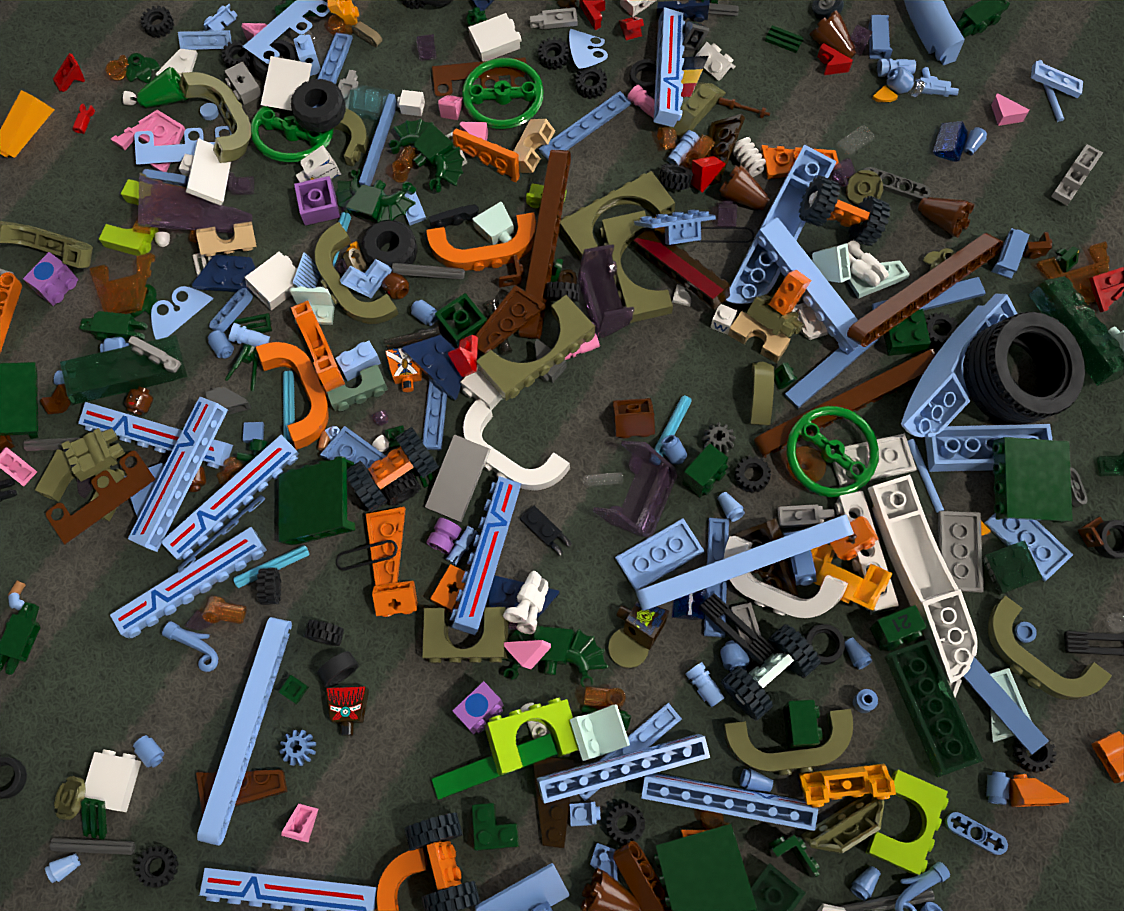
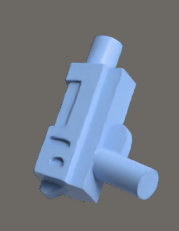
M928 67L922 69L923 78H920L918 87L920 93L943 95L944 97L958 95L959 89L951 88V82L938 80L937 77L930 76Z

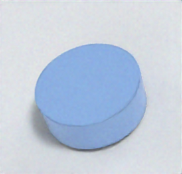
M206 103L200 108V113L205 120H213L219 114L218 108L214 103Z

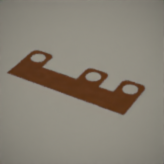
M526 57L514 58L526 63ZM486 61L432 66L435 95H451L453 93L451 80L466 79L473 69ZM497 67L484 72L478 78H481L484 89L487 88L485 86L487 80L492 79L498 82L499 76L510 75L512 87H519L515 84L514 80L517 77L524 78L525 73L516 68ZM446 84L449 90L446 93H440L438 86Z
M131 451L120 459L119 463L127 476L118 483L115 482L111 474L106 470L92 479L91 483L99 496L73 515H70L63 503H57L46 512L47 519L64 545L156 480L136 451ZM129 456L137 458V464L133 468H128L125 465V460ZM101 476L109 478V484L105 488H100L97 485V480ZM60 508L64 512L63 517L58 521L53 520L51 517L52 511Z

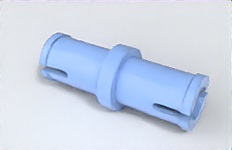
M467 526L460 539L455 541V546L448 557H446V560L457 566L463 554L468 552L469 545L478 532Z

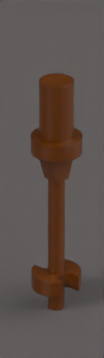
M720 97L718 102L720 105L730 107L729 109L731 110L733 108H741L759 113L760 118H763L764 115L770 116V113L766 112L765 107L762 110L741 105L736 102V99L729 100Z

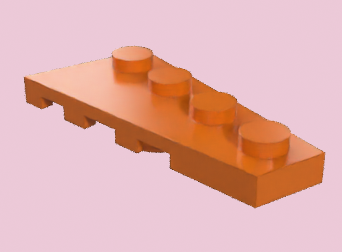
M457 128L452 134L455 147H460V150L472 157L476 155L487 166L491 164L498 169L497 172L501 175L507 174L512 177L511 181L515 183L518 181L520 176L519 155L517 153L471 135L466 131Z
M762 145L761 152L763 159L766 160L767 178L787 177L802 148L784 149L783 146L768 148V145ZM814 149L837 161L833 170L839 169L840 165L836 150Z
M405 507L366 514L370 544L393 540L398 547L397 553L393 558L373 563L376 586L398 583ZM385 543L370 547L372 561L391 556L395 550L392 543Z

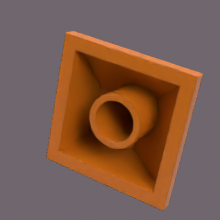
M1027 774L1013 775L1014 779L1010 780L1009 794L1011 807L1055 806L1069 803L1068 797L1036 778H1028Z

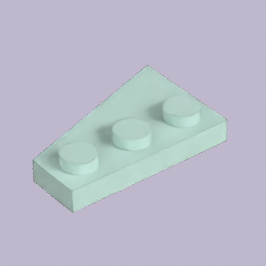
M901 261L882 262L880 264L885 267L889 276L885 280L880 281V284L876 287L868 284L863 279L857 278L852 273L851 279L846 281L856 296L861 298L908 279V271Z
M1007 668L990 674L1030 719L1010 669ZM990 709L992 742L1013 737L1014 735Z

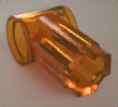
M702 134L692 150L687 153L685 167L692 170V163L689 162V159L695 158L697 160L708 155L715 145L712 138Z
M411 146L405 147L398 160L394 161L392 165L394 181L402 183L408 179V174L415 163L413 159L419 154L415 148Z
M211 596L204 608L202 618L209 623H218L222 620L242 624L247 610L246 606L226 603L220 597Z
M586 687L584 706L609 707L615 705L610 698L614 694H619L622 697V701L616 705L620 709L625 704L626 695L620 688Z

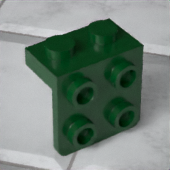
M795 835L784 838L782 836L769 843L771 848L767 852L771 858L779 857L789 849H792L809 877L820 875L817 871L820 869L819 865L813 857H808L805 852L807 847L800 837L796 838Z

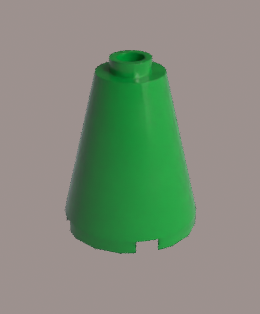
M168 67L138 92L137 101L141 106L150 108L185 101L188 98H185L179 87L181 76L173 67Z

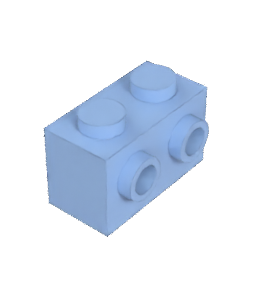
M370 341L359 343L355 348L350 351H344L335 358L347 381L361 375L360 371L381 364Z

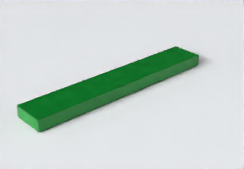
M551 734L517 746L522 768L558 755ZM490 756L432 778L437 798L440 800L503 775H498L494 758Z

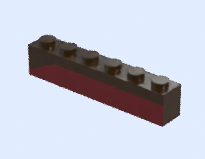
M647 228L634 239L635 249L640 255L713 310L730 297V286L725 279H720L711 269L705 268L699 260L693 259L685 250L679 249L675 244H665V238L659 231Z

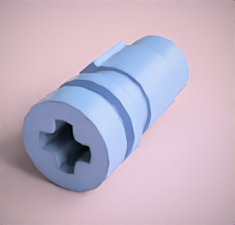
M891 58L879 59L877 63L878 77L888 76V73L897 67H903L914 74L916 71V61L908 59L893 60Z
M688 130L680 139V143L672 150L667 161L679 166L690 152L694 151L701 142L700 137L695 132Z
M234 323L228 341H237L238 344H249L256 348V346L269 343L270 336L246 329V326L240 327V324Z
M701 662L685 673L689 680H692V685H696L699 689L697 692L704 702L707 701L713 707L725 697L714 680L710 678L709 671H705L706 667Z

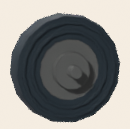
M814 0L812 4L813 13L820 20L823 18L829 19V16L836 10L841 13L844 7L843 0Z

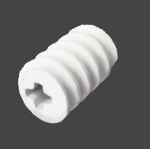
M746 137L735 143L732 152L738 162H740V165L754 177L763 172L766 160L761 159L762 155L758 153L759 150L754 148V143H750V137Z

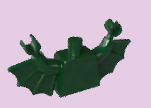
M422 119L416 121L406 120L403 124L393 127L400 137V141H390L389 146L392 154L399 153L401 146L413 145L419 152L413 159L418 167H421L428 161L433 167L437 168L436 178L431 179L429 182L431 191L436 187L437 193L440 192L442 189L440 180L443 179L457 186L458 178L463 174L462 164L464 158L460 155V147H455L453 142L434 126L433 122H424Z
M361 169L358 170V174L355 170L351 171V176L354 177L352 181H337L338 189L335 193L338 197L337 205L342 207L345 213L350 212L357 218L373 223L393 221L396 217L405 215L407 210L416 204L415 201L404 196L406 193L412 195L416 192V188L409 182L402 184L401 191H397L393 195H386L383 191L386 184L381 180H376L373 187L368 185H361L360 187Z
M537 626L533 634H525L515 629L513 635L508 638V642L543 640L550 643L551 648L538 661L545 663L543 674L555 676L557 664L567 665V662L575 664L579 673L582 674L581 685L584 688L583 680L585 678H589L591 685H593V678L588 675L589 670L607 669L609 667L604 661L603 655L605 650L596 645L594 636H587L580 629L575 634L573 629ZM508 651V659L502 660L513 662L514 665L512 668H507L504 671V677L508 676L511 670L514 674L511 680H515L519 675L518 668L522 666Z

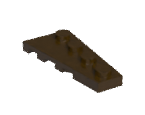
M742 114L711 122L705 158L715 156L727 165L745 120ZM726 165L709 185L720 183Z
M550 757L533 764L543 846L564 848L570 797L544 803L541 800L536 778L574 768V760Z

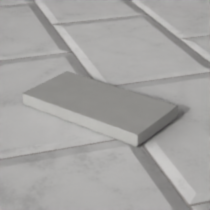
M454 435L425 507L462 522L491 449Z
M939 511V551L958 589H961V592L982 593L981 513Z

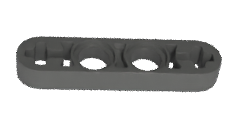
M866 167L864 169L877 173L881 180L888 179L891 181L890 185L883 184V190L917 202H921L924 197L929 198L930 188L924 184L874 167ZM906 185L909 190L902 191L899 186ZM920 191L924 192L923 196L919 195Z

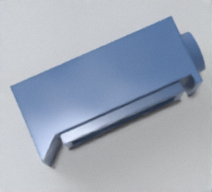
M871 15L868 25L870 59H888L891 56L889 15Z
M1011 228L1006 236L997 264L991 272L1012 279L1013 274L1018 269L1030 234Z
M799 531L784 533L783 535L785 537ZM811 550L790 557L796 585L807 586L817 582Z

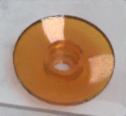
M808 446L796 448L797 460L801 469L812 481L818 482L826 471V462L822 459L821 453ZM787 460V468H788V471H789L790 475H791L795 480H797V478H796L795 475L793 474V472H792V470H791V468H790V466H789L788 460ZM802 465H807L808 470L803 469Z

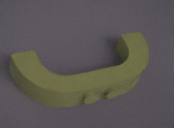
M182 72L179 87L185 98L199 97L213 102L219 108L232 133L230 136L216 137L213 151L219 162H231L242 157L247 151L251 138V124L233 91L225 83L213 76L198 72Z
M0 221V243L20 244L62 256V263L77 268L90 266L93 251L91 245L44 229Z
M340 222L328 228L317 242L315 262L322 277L320 282L325 289L331 291V298L334 304L339 303L340 307L350 318L361 323H382L397 316V308L388 294L373 302H362L351 294L347 286L341 284V277L333 266V260L341 249L351 244V241Z
M1006 595L994 606L988 621V634L991 644L1000 658L1010 665V670L1017 675H1023L1027 678L1028 684L1033 688H1040L1045 693L1059 699L1076 700L1096 693L1112 677L1111 674L1095 662L1087 665L1076 679L1061 677L1016 642L1012 633V625L1014 619L1023 608Z
M851 709L830 711L827 713L829 736L823 746L779 753H764L756 749L749 740L746 721L724 724L723 729L729 750L741 764L754 771L762 773L779 772V776L791 775V770L800 769V773L813 772V768L824 766L837 759L850 743L853 734V717Z

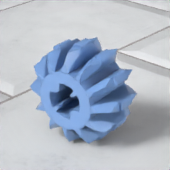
M293 730L292 736L286 734L285 737L288 741L280 742L281 745L285 746V748L280 750V754H286L283 760L285 762L290 760V765L295 766L296 763L299 766H303V759L310 762L311 758L308 754H316V751L310 749L316 746V742L311 741L313 736L311 734L306 735L304 730H301L300 733L297 730ZM300 745L302 746V748L300 751H296L294 749V746Z

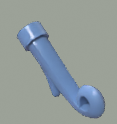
M172 621L167 623L162 632L164 637L170 640L174 639L205 654L198 662V666L202 671L210 672L217 667L219 659L217 653L208 644L200 640L208 639L210 637L209 634L187 631ZM206 660H212L209 665L204 664Z
M937 862L928 871L920 875L901 879V884L911 885L898 897L895 911H903V908L909 911H917L908 902L928 888L948 879L950 872L943 863Z

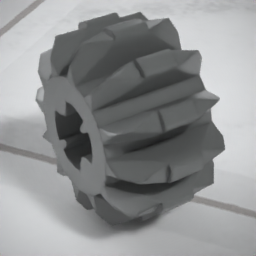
M719 422L716 427L710 424L709 429H705L703 433L705 435L702 437V442H705L704 448L712 444L720 452L722 450L727 454L729 449H733V442L736 439L732 435L733 429L727 430L728 425L725 424L721 427ZM716 436L721 437L720 439H722V440H721V441H717Z

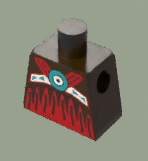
M367 687L326 688L331 722L333 724H341V736H353L354 723L364 722L369 689Z

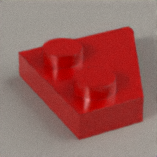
M1124 267L1089 278L1100 313L1107 311L1108 307L1122 296L1124 292Z

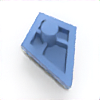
M597 843L590 865L595 869L599 868L607 872L617 881V865L613 858L616 849Z

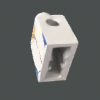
M322 145L301 160L300 163L304 170L296 174L299 182L330 176L332 179L341 175V172L334 159Z

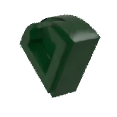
M557 258L553 263L550 282H557L563 264L562 259Z

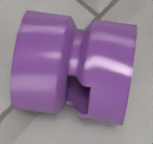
M439 518L434 526L435 532L430 534L426 543L433 549L449 554L454 545L452 541L458 538L462 529L447 519Z

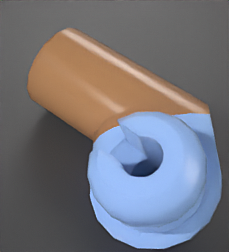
M332 426L322 431L317 449L323 451L329 442L340 432V429L337 426Z
M16 581L8 594L10 608L21 610L24 605V601L19 599L21 592L26 586L24 583Z

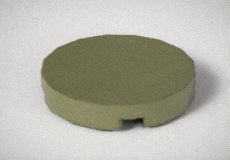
M858 171L848 180L847 196L850 201L858 206L867 196L880 199L883 193V182L879 175L873 171Z
M621 628L609 640V655L613 662L622 668H636L644 663L649 649L623 632L624 628Z
M76 776L68 777L66 779L67 782L62 783L57 791L54 806L55 809H58V812L55 814L59 819L71 820L81 809V802L85 798L86 788L84 780Z

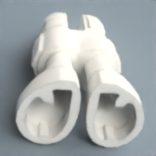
M852 240L847 243L851 266L850 271L853 275L874 287L889 276L885 267L870 253L862 252L858 242Z
M532 571L517 595L519 605L505 610L503 617L509 622L518 623L517 629L525 634H533L535 632L537 613L542 611L545 595L548 591V582L543 578L541 579V576L536 571Z

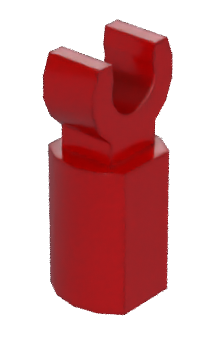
M81 104L79 107L80 113H78L72 129L75 133L85 134L90 117L94 115L95 109L90 105L89 109L86 110L85 105Z

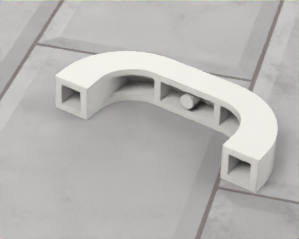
M477 400L468 410L463 427L465 439L491 449L484 469L488 472L492 470L497 473V478L500 476L522 483L520 488L525 490H541L555 485L569 471L570 463L555 453L539 468L525 469L520 467L483 440L482 432L493 417L492 411Z
M730 536L725 548L724 559L750 550L753 543L737 536ZM750 572L729 579L739 592L755 600V604L762 607L767 605L774 608L773 611L777 614H788L798 618H811L827 612L840 601L848 585L847 582L828 575L825 577L821 589L815 597L803 599L757 580Z

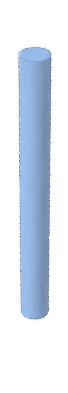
M1043 84L1057 122L1063 121L1064 117L1053 88Z
M910 439L907 442L936 513L944 511L914 439Z

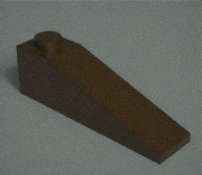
M776 518L732 535L753 543L751 549L783 538ZM789 558L754 570V573H758L766 584L799 597Z

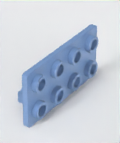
M688 210L687 214L673 212L672 216L658 214L656 215L657 218H652L651 216L640 217L641 220L634 221V225L648 228L665 227V244L671 245L701 240V221L714 220L716 218L715 215H710L709 211Z
M551 863L475 906V910L553 911L551 906L567 898L569 893L554 864Z

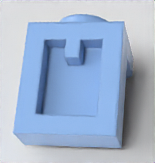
M595 802L570 804L571 826L597 825L596 820H601L600 806L595 807Z

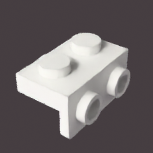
M706 42L696 56H709L704 68L717 80H720L730 68L734 69L736 66L732 64L733 59L729 55L725 54L723 56L720 53L721 49L715 43L711 46Z

